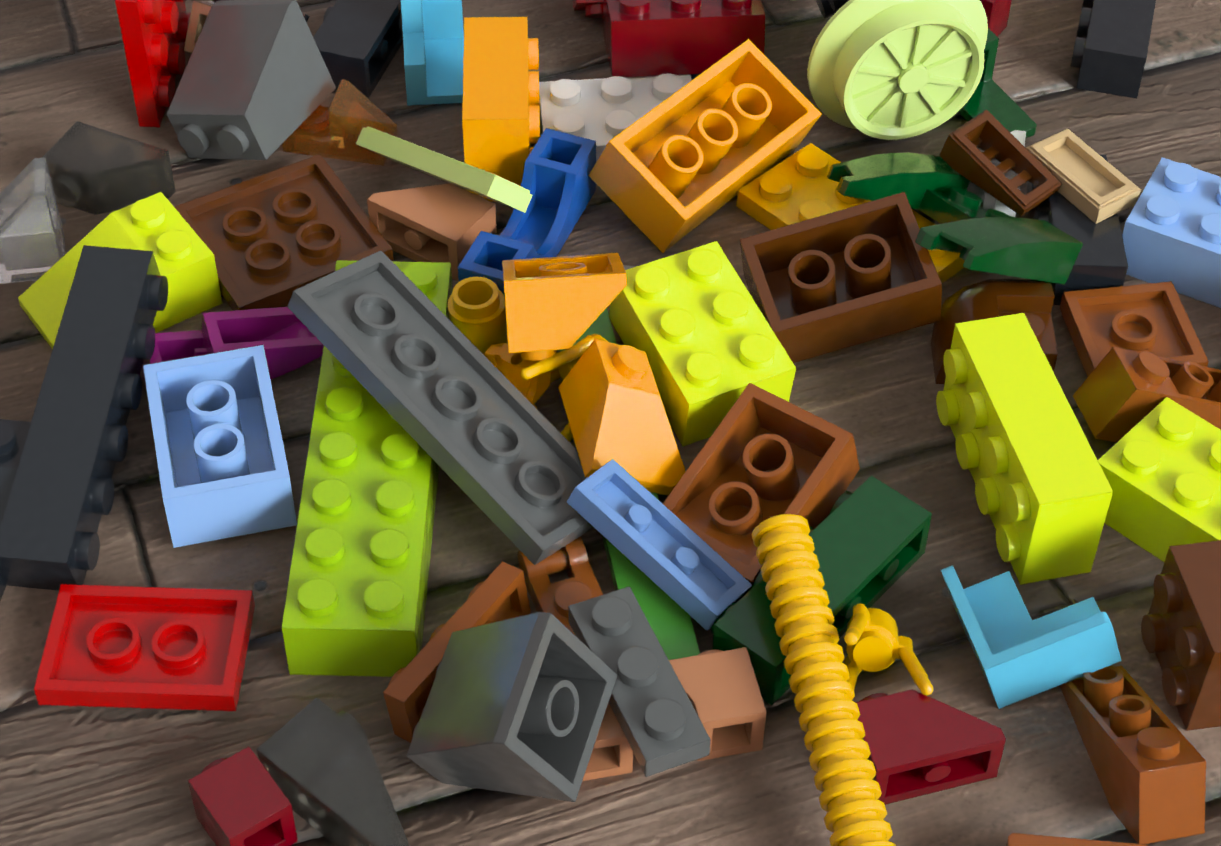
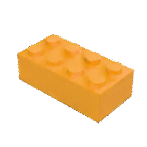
M748 39L611 139L588 176L652 243L664 253L733 199L740 188L771 169L795 150L822 113Z

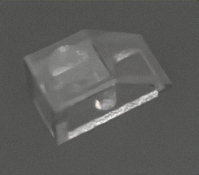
M46 157L34 158L0 193V284L38 280L65 255L66 240Z

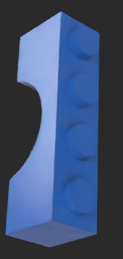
M548 128L544 130L525 160L521 187L530 190V194L533 195L526 213L514 209L500 235L480 231L458 266L459 282L469 277H485L492 280L504 295L502 260L557 257L596 191V183L588 176L596 164V141Z

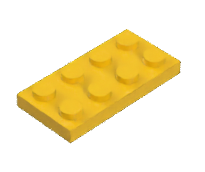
M809 143L737 191L736 206L768 229L773 230L871 201L840 194L836 190L839 182L828 179L827 175L833 164L841 162L814 144ZM912 209L919 228L936 225ZM938 249L928 250L941 283H944L964 268L965 260L959 257L960 253Z

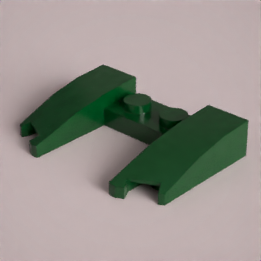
M909 152L875 154L833 164L827 175L828 179L839 182L836 190L848 197L874 201L905 192L911 208L919 209L941 223L921 227L915 243L928 250L938 249L960 253L959 257L965 260L963 267L970 270L1065 285L1083 246L1082 242L1045 220L1012 217L998 210L983 209L980 207L983 199L967 191L970 181L952 169L939 156Z

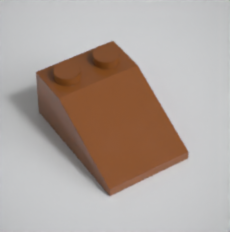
M749 383L666 498L663 505L753 586L762 568L756 555L758 548L754 546L751 535L754 528L764 520L780 514L800 515L807 519L809 527L816 528L827 518L837 499L845 492L860 470L854 436L852 433Z

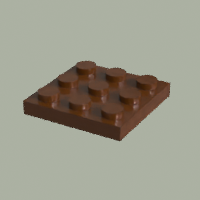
M321 154L174 207L214 254L220 292L233 311L286 307L294 290L335 272L337 260L359 261L378 251H382L393 261L392 247Z

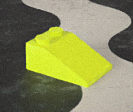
M162 192L138 200L131 205L110 213L18 297L21 308L53 350L83 245L153 251L160 275L166 276L168 280L167 304L163 311L156 312L153 324L155 333L222 304L214 254Z

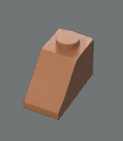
M452 183L373 193L367 199L369 219L389 243L393 251L416 262H450L452 279L458 282V266L480 231L497 235L496 204Z

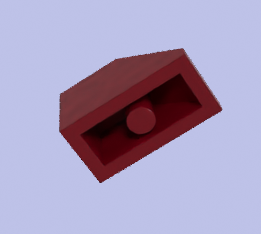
M913 689L890 695L876 693L856 702L860 712L857 720L863 723L865 736L862 740L868 742L871 752L867 760L874 763L876 775L873 780L879 782L882 793L878 800L884 802L885 805L997 777L1006 742L1001 728Z

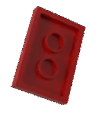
M61 584L34 686L38 705L236 711L255 610L253 591Z

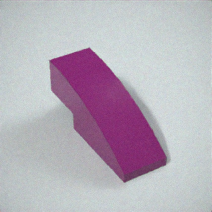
M288 307L207 312L202 314L201 330L155 333L153 355L150 360L143 361L141 371L146 387L143 365L264 345L270 380L322 356L324 345Z

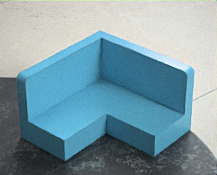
M400 0L407 106L462 103L464 56L462 0Z
M953 565L941 570L954 608L998 709L1083 676V673H1092L1122 661L1112 623L1107 613L1100 611L1094 597L1032 620L1010 571L963 589Z

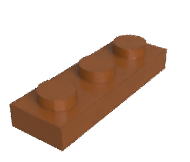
M502 561L485 581L479 582L472 589L466 602L446 623L441 624L434 630L428 643L413 660L393 675L388 687L383 691L395 735L410 743L412 742L414 729L421 718L436 677L437 667L442 661L452 632L531 614L523 570Z

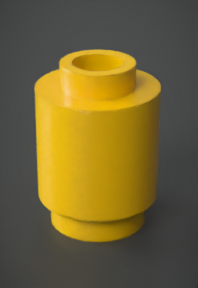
M469 277L458 282L454 286L447 302L449 320L486 357L485 352L492 344H508L505 297L497 285L485 277Z

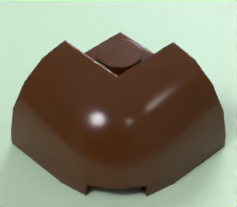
M989 279L963 286L948 297L941 307V321L934 322L931 350L935 383L945 384L944 353L946 350L951 349L955 323L1019 313L1025 314L1052 370H1054L1058 351L1051 316L1055 297L1051 283L1038 280Z

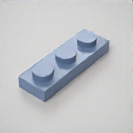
M614 459L578 484L567 500V503L707 631L717 618L732 603H737L742 599L752 586L748 580Z

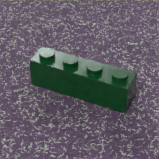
M872 475L853 493L850 491L844 492L833 505L829 516L816 528L809 527L810 532L808 535L812 537L815 547L813 553L817 555L820 565L818 571L822 573L825 583L823 589L827 591L830 602L827 607L832 609L835 620L832 625L837 628L839 638L847 631V624L853 616V607L861 603L870 608L925 553L932 513ZM760 572L753 583L752 589L737 603H732L711 626V633L713 634L712 650L726 651L746 647L762 699L773 705L790 688L789 679L791 675L787 673L784 665L786 656L781 652L779 645L781 637L777 635L774 625L777 619L772 616L770 610L772 601L767 597L765 590L767 583L763 581Z

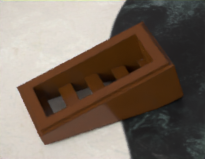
M987 109L950 133L939 154L952 169L1020 216H1023L1053 195L1062 185ZM995 158L1001 163L995 166L991 160ZM1010 170L1018 174L1010 180L1004 175ZM1027 181L1036 186L1026 195L1018 189Z

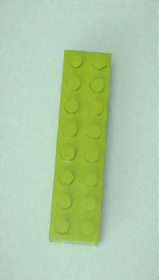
M337 260L335 271L357 261ZM392 261L449 319L447 302L453 290L451 263ZM325 346L322 354L282 622L289 674L393 677L399 669L406 667L422 650L439 465Z

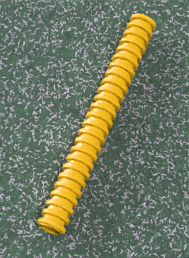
M780 514L770 517L756 526L751 535L754 546L758 548L756 555L759 564L762 565L761 575L763 581L767 583L765 587L768 599L772 601L770 610L773 618L777 619L774 625L777 635L781 637L779 642L781 652L786 656L784 660L786 671L791 675L789 679L790 688L796 694L794 704L796 710L801 713L799 717L800 727L802 731L806 732L803 738L806 749L812 752L808 759L811 769L817 772L814 776L816 789L822 792L819 796V802L822 810L828 812L824 817L827 830L833 832L829 838L830 845L896 846V844L889 841L893 833L890 823L884 821L887 815L885 804L878 800L882 793L879 782L873 780L876 775L874 763L867 760L871 752L868 742L862 740L865 736L863 723L857 720L860 712L857 703L852 701L855 694L852 684L847 682L850 675L847 665L842 663L845 657L842 646L837 644L840 638L837 628L832 625L835 621L832 609L827 607L830 602L827 591L823 589L825 583L822 573L818 571L820 565L817 555L813 553L815 550L813 539L808 535L810 532L808 521L804 517L794 514Z

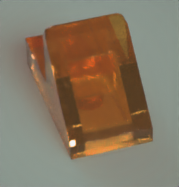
M342 79L330 107L319 105L282 143L283 152L311 156L321 154L325 158L384 166L386 157L357 145L356 142L362 128H367V126L396 137L397 124L354 85Z

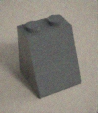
M218 0L212 5L167 112V116L177 134L178 141L189 158L267 160L336 89L297 0Z
M536 612L452 632L442 661L437 667L434 683L421 718L414 729L413 739L406 756L444 784L576 802L617 674L551 613Z

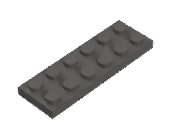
M378 251L293 291L287 307L534 565L594 528L567 503L574 488L586 479L577 449L382 251Z

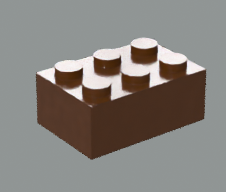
M905 192L740 239L743 273L750 295L793 363L941 321L942 283L928 249L915 243L920 228Z

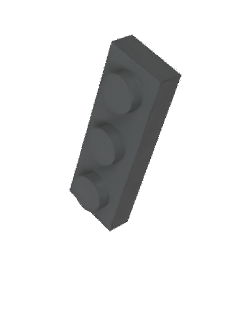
M630 586L568 606L569 624L575 636L617 674L609 704L645 777L709 756L711 739Z

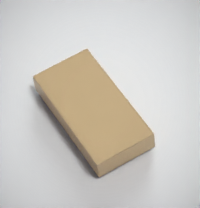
M1069 129L1026 147L1062 183L1058 192L1095 224L1134 206L1139 199L1141 189Z

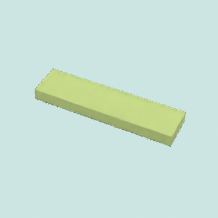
M369 126L362 128L356 142L357 145L392 161L452 183L526 213L533 196L530 194V190L495 174Z

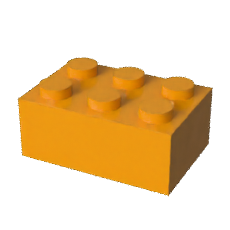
M464 17L462 102L464 163L521 186L525 160L534 148L530 147V144H536L540 138L539 71H529L539 70L538 38H528L527 17ZM483 197V198H485V199L488 200V201L496 202V201H493V200L488 199V198H486V197Z

